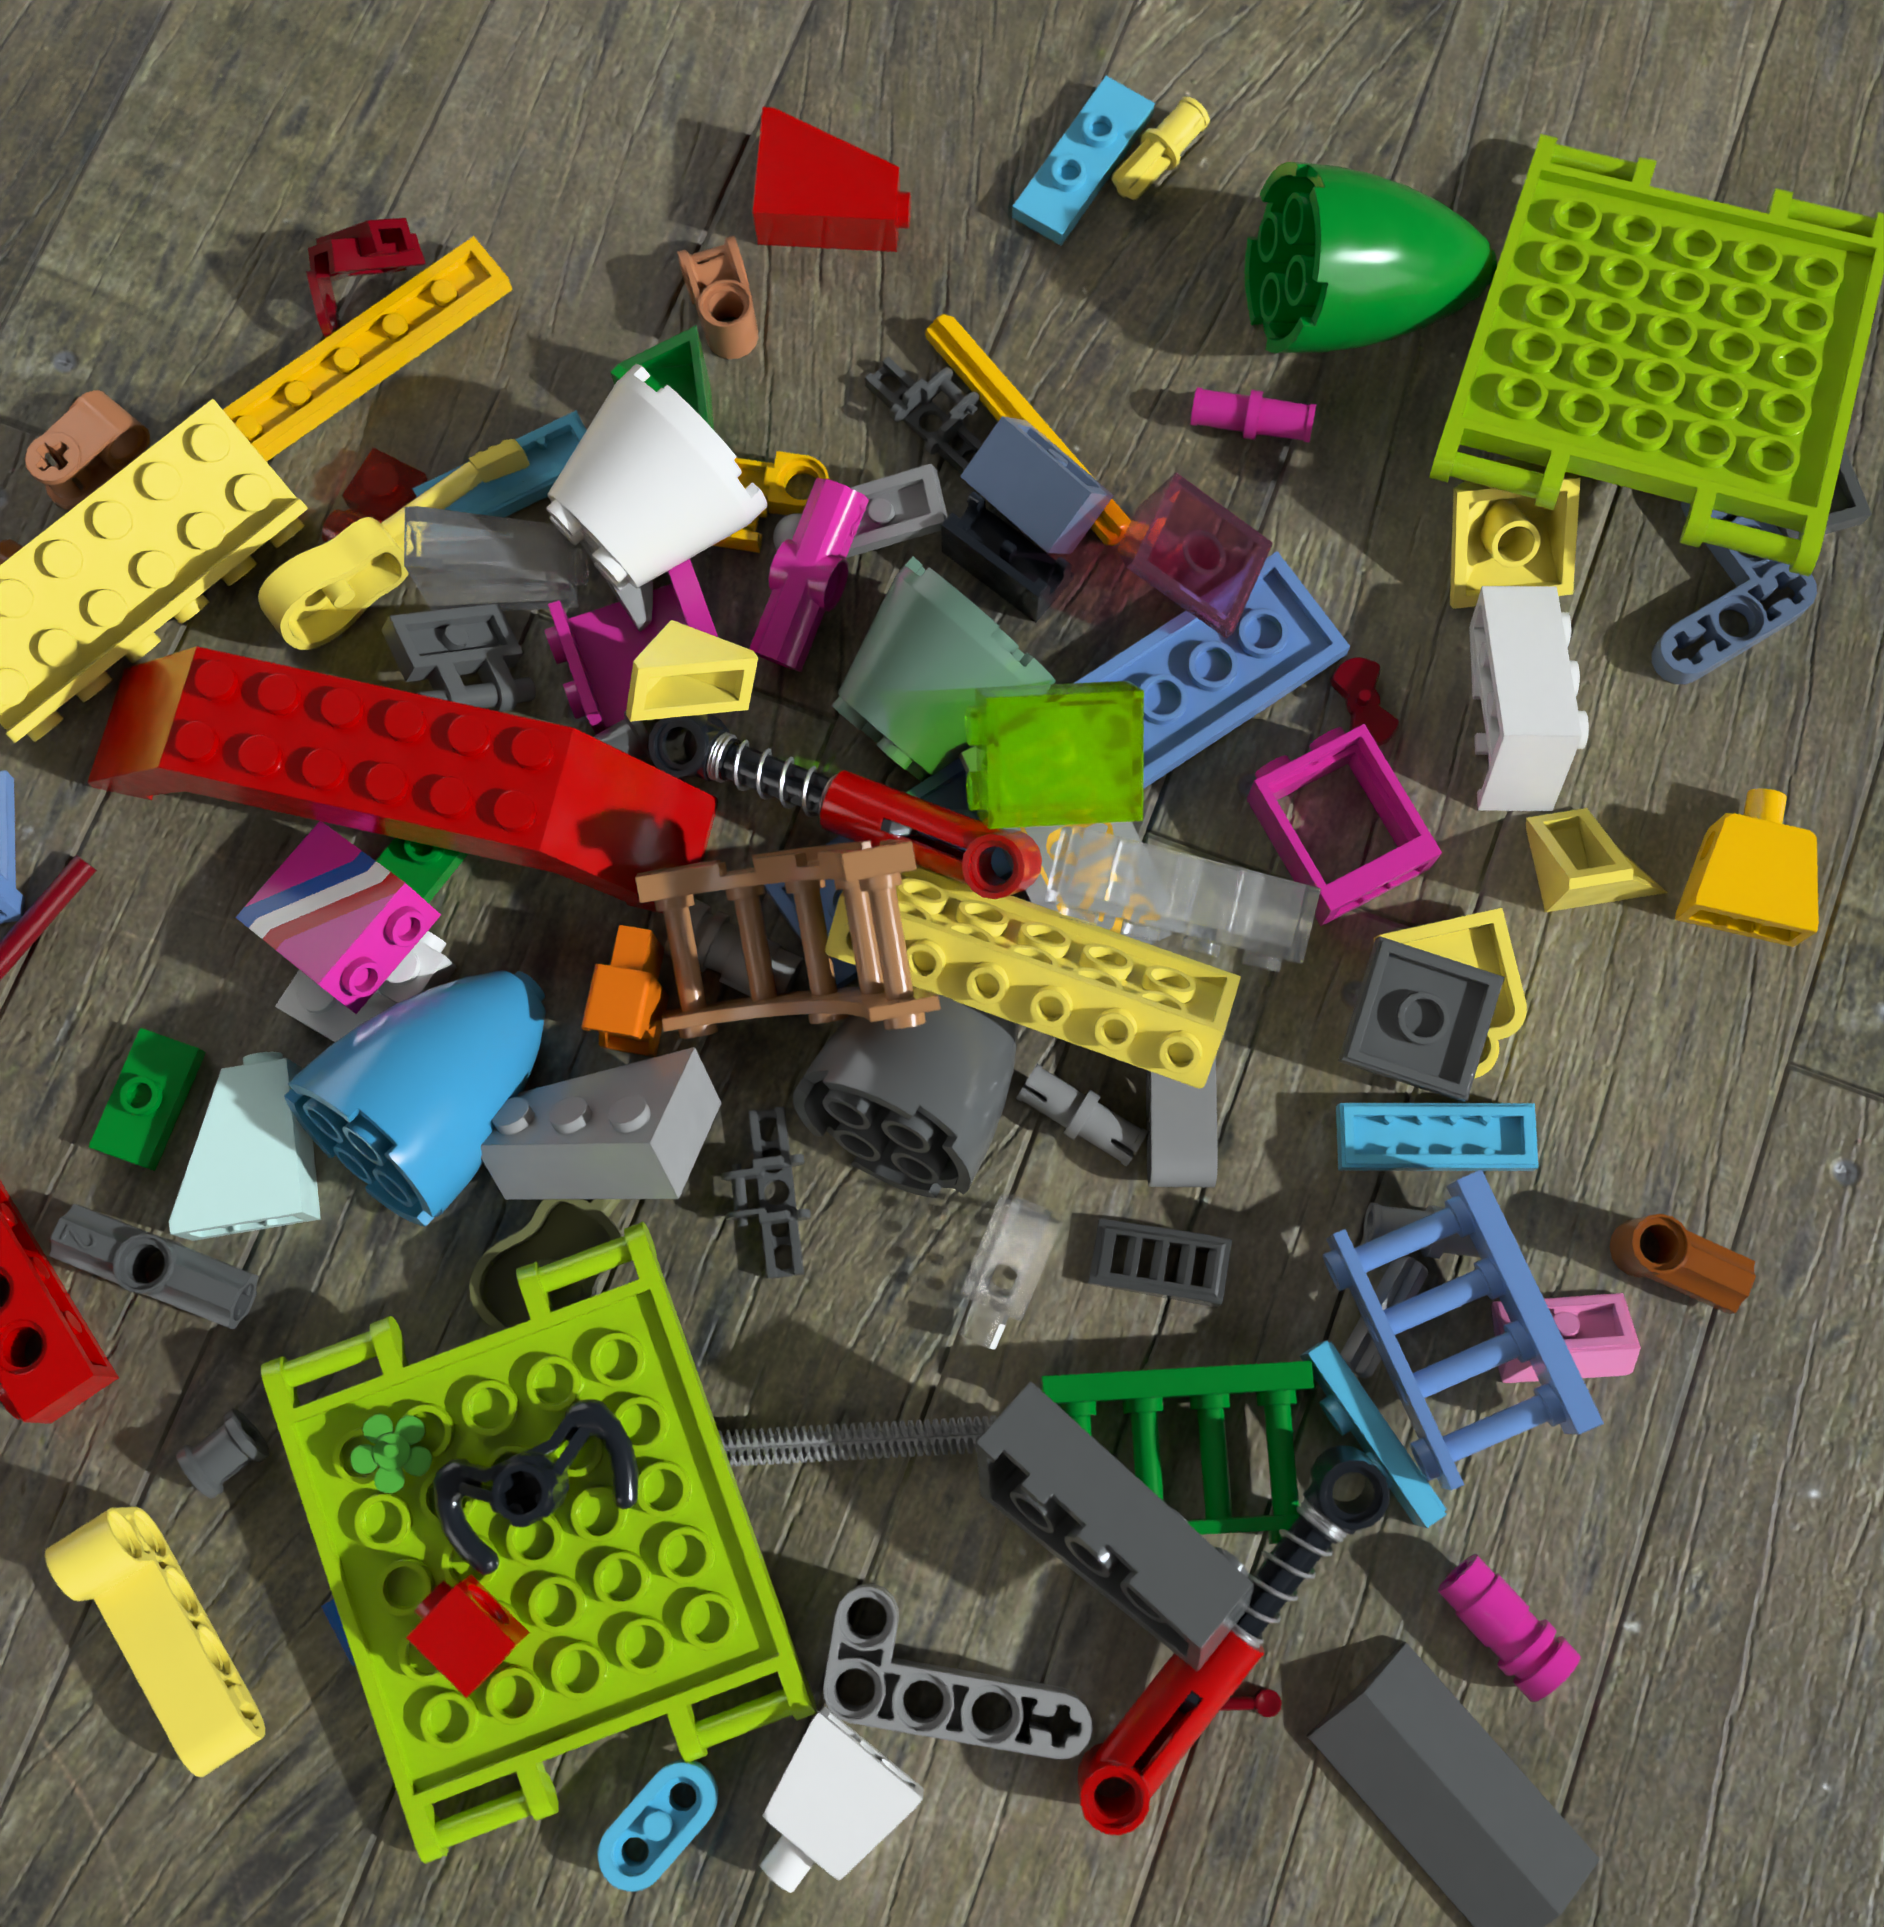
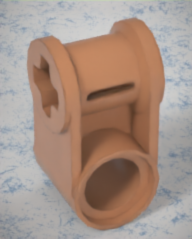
M735 237L725 238L724 245L694 254H689L686 249L678 251L677 256L692 305L695 304L704 335L711 351L719 357L726 359H737L749 354L756 347L759 338L758 327L745 267ZM726 318H738L731 322H721Z
M93 390L77 398L69 410L55 424L30 444L25 455L26 468L37 481L45 484L47 494L56 505L63 509L71 510L143 454L148 448L150 433L143 424L105 393ZM46 453H49L57 463L55 466H51L45 458ZM72 478H78L83 485L82 490H79L72 481Z

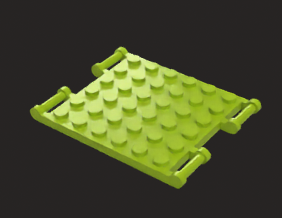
M1540 134L1429 478L1448 483L1449 477L1519 494L1536 499L1535 506L1554 510L1565 472L1689 503L1690 508L1681 533V544L1700 548L1703 542L1788 564L1789 572L1809 577L1817 563L1824 539L1884 275V213L1877 212L1874 217L1793 199L1792 191L1779 188L1774 189L1766 213L1652 187L1650 183L1657 160L1639 156L1638 162H1633L1556 144L1558 137ZM1459 445H1464L1545 466L1546 469L1544 474L1457 451ZM1712 510L1798 531L1799 536L1798 539L1713 518L1711 517Z
M643 1221L624 1228V1236L555 1262L540 1266L535 1261L517 1268V1280L531 1319L529 1321L409 1365L399 1325L394 1317L388 1316L370 1324V1331L290 1361L286 1357L281 1356L261 1365L263 1384L418 1856L425 1864L447 1856L448 1847L532 1815L538 1821L558 1813L559 1805L556 1790L542 1762L667 1714L681 1756L685 1762H691L707 1756V1748L791 1715L798 1721L817 1713L811 1687L797 1656L660 1268L652 1237ZM633 1261L639 1277L638 1280L554 1311L550 1299L551 1291ZM378 1357L383 1372L382 1376L301 1406L297 1395V1386ZM585 1399L602 1401L621 1421L633 1444L639 1470L636 1504L628 1509H620L615 1505L612 1500L613 1472L608 1452L601 1439L596 1436H589L567 1470L570 1487L565 1501L549 1517L528 1527L512 1526L510 1520L503 1517L500 1513H494L489 1502L468 1496L462 1499V1508L467 1521L477 1536L493 1549L499 1557V1566L496 1571L488 1575H482L458 1556L443 1533L434 1503L433 1479L435 1474L452 1459H466L472 1464L487 1467L499 1464L520 1452L527 1451L549 1440L565 1418V1412L574 1402ZM377 1414L386 1415L391 1419L394 1433L399 1420L407 1415L419 1418L426 1427L423 1439L411 1447L420 1446L428 1449L432 1455L431 1466L426 1474L422 1476H412L402 1467L405 1483L403 1488L395 1493H383L375 1487L374 1478L380 1466L369 1474H360L354 1470L351 1464V1453L354 1448L363 1444L375 1446L374 1443L367 1440L364 1436L363 1425L367 1419ZM566 1440L561 1447L550 1453L555 1454L559 1458L569 1444V1441ZM493 1480L483 1482L482 1484L492 1486ZM472 1574L530 1633L473 1693L465 1698L406 1637L422 1621L414 1610L443 1580H446L454 1587ZM778 1672L783 1689L700 1721L694 1715L691 1704ZM517 1772L522 1789L442 1820L435 1814L433 1803Z

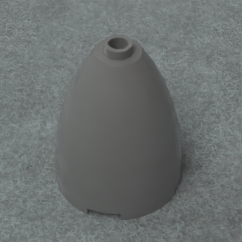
M939 994L937 995L939 996L941 1009L924 1012L926 1022L909 1028L886 1030L883 1020L870 1022L866 1018L849 1015L822 1047L793 1093L794 1108L804 1125L814 1136H823L826 1131L832 1135L845 1150L856 1156L851 1163L852 1166L893 1187L930 1198H936L941 1188H954L964 1195L976 1177L992 1143L1005 1107L1014 1070L1019 1024L961 1004Z

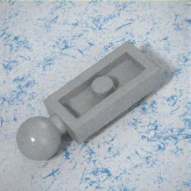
M932 464L850 487L864 494L869 501L846 558L941 531V524L948 516L938 473ZM790 514L778 522L773 534L776 550L785 540L793 539L802 514Z

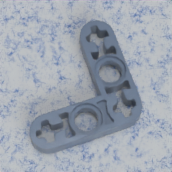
M1681 501V508L1687 518L1690 504ZM1712 510L1711 514L1713 518L1721 520L1726 518L1727 521L1733 516L1732 514ZM1740 516L1732 521V523L1782 535L1775 525ZM1705 543L1737 587L1672 625L1661 636L1652 651V664L1656 673L1664 680L1673 684L1685 685L1694 682L1795 622L1813 604L1816 598L1817 584L1813 575L1811 574L1808 577L1789 572L1788 564L1761 557L1747 558L1738 551ZM1790 587L1793 590L1795 596L1791 600L1784 598L1773 604L1765 612L1761 603L1776 588L1782 590ZM1734 610L1741 613L1749 624L1748 634L1743 637L1728 635L1719 624L1720 612ZM1703 635L1707 644L1691 660L1684 658L1677 661L1673 657L1672 652L1676 647L1680 649L1686 648Z

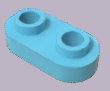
M683 1759L675 1760L665 1765L607 1829L599 1844L598 1862L603 1876L610 1884L624 1891H640L648 1888L659 1879L706 1825L718 1803V1786L713 1774L706 1766L697 1761L685 1762ZM687 1783L694 1788L696 1802L693 1806L683 1808L674 1802L672 1790L676 1784ZM638 1837L646 1842L649 1850L646 1860L636 1862L627 1856L625 1852L627 1839Z

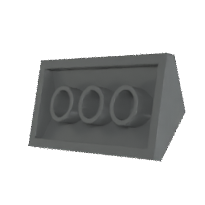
M1403 1642L1306 1735L1473 1927H1545L1562 1914L1600 1860L1407 1642Z

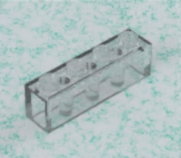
M1072 825L1061 828L1044 903L1060 906V919L1096 927L1100 916L1123 922L1120 934L1158 942L1160 932L1184 937L1181 946L1183 950L1219 957L1221 947L1244 952L1241 964L1279 973L1282 962L1303 964L1321 888Z

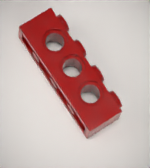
M0 1180V1281L6 1278L10 1286L9 1297L0 1308V1401L4 1408L18 1420L22 1419L26 1423L51 1424L119 1377ZM38 1332L42 1338L43 1348L39 1358L30 1365L25 1357V1346L29 1338Z

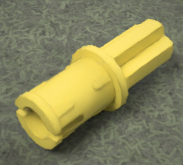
M1191 97L1182 98L1177 107L1156 129L1148 128L1141 135V145L1113 173L1112 182L1117 187V192L1123 198L1138 199L1165 169L1173 170L1180 163V153L1210 123L1209 115L1201 103Z

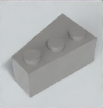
M693 1047L520 1092L517 1097L507 1099L491 1120L495 1128L481 1144V1159L505 1200L679 1199L719 1110L721 1101L696 1048Z

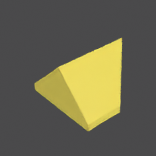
M671 620L633 662L626 716L630 722L647 720L656 723L663 718L748 710L758 657L753 650Z
M1588 808L1526 818L1527 836L1545 912L1667 893L1614 844Z

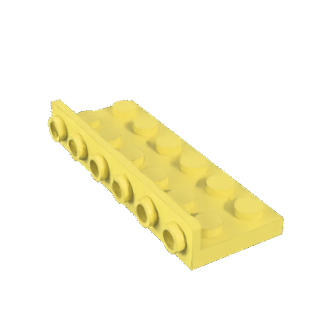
M211 399L0 565V724L6 729L5 734L14 743L26 734L34 742L42 738L64 719L56 711L75 695L83 703L92 698L112 681V678L106 672L108 668L123 656H126L131 663L142 658L161 641L154 633L158 628L172 617L180 625L185 623L209 603L208 599L202 594L221 578L228 586L232 585L256 566L257 562L250 556L268 540L278 548L305 526L298 516L308 509L300 498H296L214 399Z
M916 865L917 870L900 872L902 884L896 886L912 985L914 987L932 991L935 994L943 995L961 1004L1192 1087L1203 1088L1205 1086L1227 1026L1241 976L1011 895L999 899L983 898L973 892L967 884ZM842 892L835 910L825 952L828 956L856 965Z

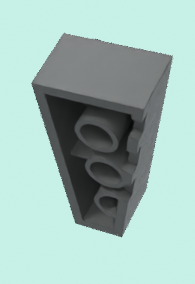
M1031 1381L976 1441L980 1495L1198 1672L1249 1608L1254 1583L1248 1578V1571L1244 1565L1225 1549L1220 1547L1214 1548L1189 1525L1182 1515L1161 1500Z

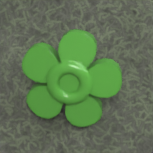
M377 1414L367 1419L363 1425V1433L367 1440L374 1443L375 1446L363 1444L354 1448L351 1453V1464L356 1472L369 1474L380 1466L375 1474L374 1482L375 1487L383 1493H395L403 1488L405 1475L402 1467L412 1476L426 1474L432 1463L431 1452L425 1447H411L420 1442L426 1433V1427L419 1418L412 1415L404 1416L397 1423L395 1433L393 1423L388 1416Z

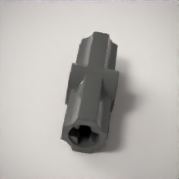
M73 1204L71 1209L59 1218L50 1237V1257L117 1283L129 1292L147 1295L230 1329H236L239 1322L248 1315L257 1295L258 1275L187 1248L177 1241L154 1235L78 1204ZM160 1250L164 1255V1269L159 1278L149 1283L145 1277L144 1270L146 1261L153 1253Z

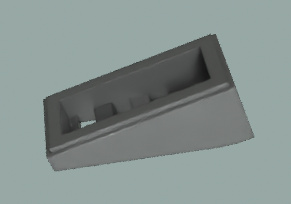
M1099 1218L1088 1284L1217 1308L1223 1301L1232 1239ZM1116 1237L1129 1239L1123 1275L1110 1273ZM1142 1241L1155 1244L1149 1279L1137 1277ZM1169 1246L1181 1248L1176 1283L1163 1281ZM1196 1251L1208 1253L1202 1287L1190 1285Z

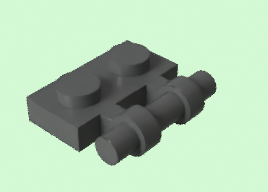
M499 603L391 615L381 630L405 682L429 680L433 690L416 694L488 708L499 712L511 711L516 708L517 703L530 702L535 698L536 689L532 679L529 677L513 679L508 669L516 666L523 652ZM478 673L482 683L464 686L459 675Z

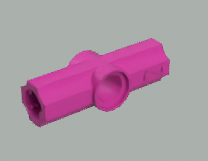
M816 478L793 539H787L781 544L771 564L768 580L769 588L772 592L749 648L757 656L785 668L799 672L802 671L825 611L830 612L837 605L843 594L849 572V564L846 557L869 501L864 494L827 478Z

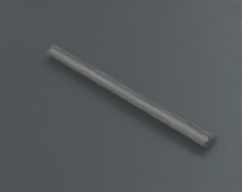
M993 1415L989 1421L987 1416H983L980 1421L979 1416H976L972 1422L971 1417H966L965 1423L962 1417L957 1419V1423L954 1418H950L948 1424L946 1418H943L940 1425L938 1419H933L932 1425L929 1419H926L924 1426L921 1419L916 1421L915 1426L913 1421L909 1420L907 1427L904 1420H901L899 1427L896 1421H892L890 1428L887 1421L883 1423L882 1428L879 1422H875L874 1428H872L871 1422H868L866 1429H864L863 1423H859L858 1429L855 1428L854 1423H851L849 1430L846 1424H842L841 1430H839L838 1424H835L833 1431H831L828 1424L825 1427V1431L822 1430L821 1425H818L816 1432H814L813 1425H810L808 1432H806L804 1426H801L799 1433L796 1426H793L792 1433H789L788 1427L784 1428L783 1433L777 1427L775 1434L772 1433L771 1428H768L767 1434H764L763 1428H760L758 1435H756L755 1429L751 1430L750 1435L747 1434L746 1429H743L742 1436L739 1435L737 1429L734 1432V1436H731L730 1430H727L725 1437H723L721 1430H718L732 1467L733 1464L734 1466H741V1464L749 1466V1464L757 1465L758 1463L759 1465H765L766 1462L767 1464H774V1462L782 1464L783 1461L785 1464H789L791 1460L793 1463H799V1460L801 1463H807V1460L815 1462L816 1458L818 1462H823L824 1458L826 1461H832L833 1458L835 1461H840L841 1457L843 1460H848L849 1456L851 1460H856L857 1457L865 1459L866 1455L868 1459H873L874 1454L876 1459L882 1458V1455L885 1458H890L891 1454L893 1458H898L899 1452L901 1457H906L907 1452L910 1457H914L916 1452L918 1456H923L924 1451L926 1456H931L932 1450L934 1455H939L940 1450L943 1455H948L949 1449L951 1454H956L957 1448L960 1454H964L965 1448L968 1454H971L974 1447L976 1450V1441L997 1418Z

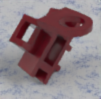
M406 218L367 220L317 238V245L308 248L310 271H306L316 316L324 337L327 338L341 328L331 282L350 276L403 272L407 270L406 267L426 264L416 233H410Z

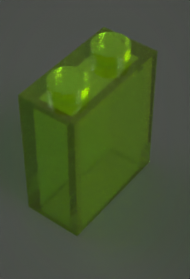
M1129 681L975 688L976 706L966 707L965 731L968 745L976 746L977 771H968L966 792L969 810H977V816L988 829L1143 821L1144 690Z

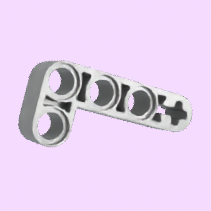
M861 1584L851 1589L840 1601L835 1615L824 1680L825 1702L828 1709L838 1719L852 1724L1052 1759H1069L1080 1754L1088 1745L1092 1734V1719L1083 1700L1074 1691L1059 1686L893 1658L899 1622V1607L894 1596L886 1588L877 1584ZM862 1597H871L878 1600L884 1606L887 1613L885 1628L875 1635L865 1636L860 1634L850 1623V1607L854 1601ZM851 1668H859L866 1671L875 1683L874 1697L863 1705L846 1703L841 1698L837 1688V1681L842 1672ZM918 1680H928L935 1683L940 1688L944 1697L940 1710L930 1717L914 1715L907 1708L904 1701L905 1690ZM987 1692H996L1003 1695L1011 1705L1009 1719L1004 1725L996 1729H987L980 1726L974 1720L971 1713L975 1700ZM1024 1696L1034 1698L1030 1706L1032 1714L1047 1717L1054 1716L1057 1705H1066L1070 1718L1078 1722L1076 1729H1065L1062 1740H1054L1051 1737L1049 1726L1044 1723L1028 1721L1030 1735H1017L1023 1721L1021 1698Z

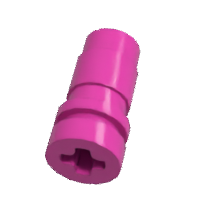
M1477 1554L1468 1557L1460 1563L1440 1584L1438 1592L1456 1610L1455 1614L1485 1647H1490L1500 1658L1497 1665L1506 1676L1515 1674L1514 1684L1530 1702H1537L1552 1693L1571 1675L1579 1664L1581 1656L1563 1636L1555 1638L1557 1632L1555 1627L1547 1619L1539 1621L1529 1611V1606L1498 1573H1494Z

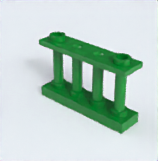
M1312 1361L1050 1375L1040 1378V1390L1091 1436L1090 1416L1097 1415L1096 1402L1123 1401V1413H1130L1135 1476L1163 1501L1157 1412L1164 1411L1163 1398L1189 1397L1190 1410H1197L1205 1518L1187 1519L1186 1521L1200 1535L1268 1531V1543L1278 1544L1282 1538L1279 1530L1284 1529L1288 1531L1300 1516L1297 1512V1507L1300 1506L1290 1404H1297L1296 1391L1314 1388ZM1256 1393L1257 1406H1264L1273 1515L1233 1517L1224 1408H1230L1229 1395Z

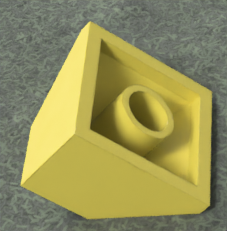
M1514 458L1496 460L1499 463L1544 474L1546 469L1545 466ZM1565 472L1554 510L1535 506L1536 499L1469 481H1464L1454 488L1450 605L1453 609L1476 606L1482 586H1557L1558 596L1573 594L1581 479L1579 475Z

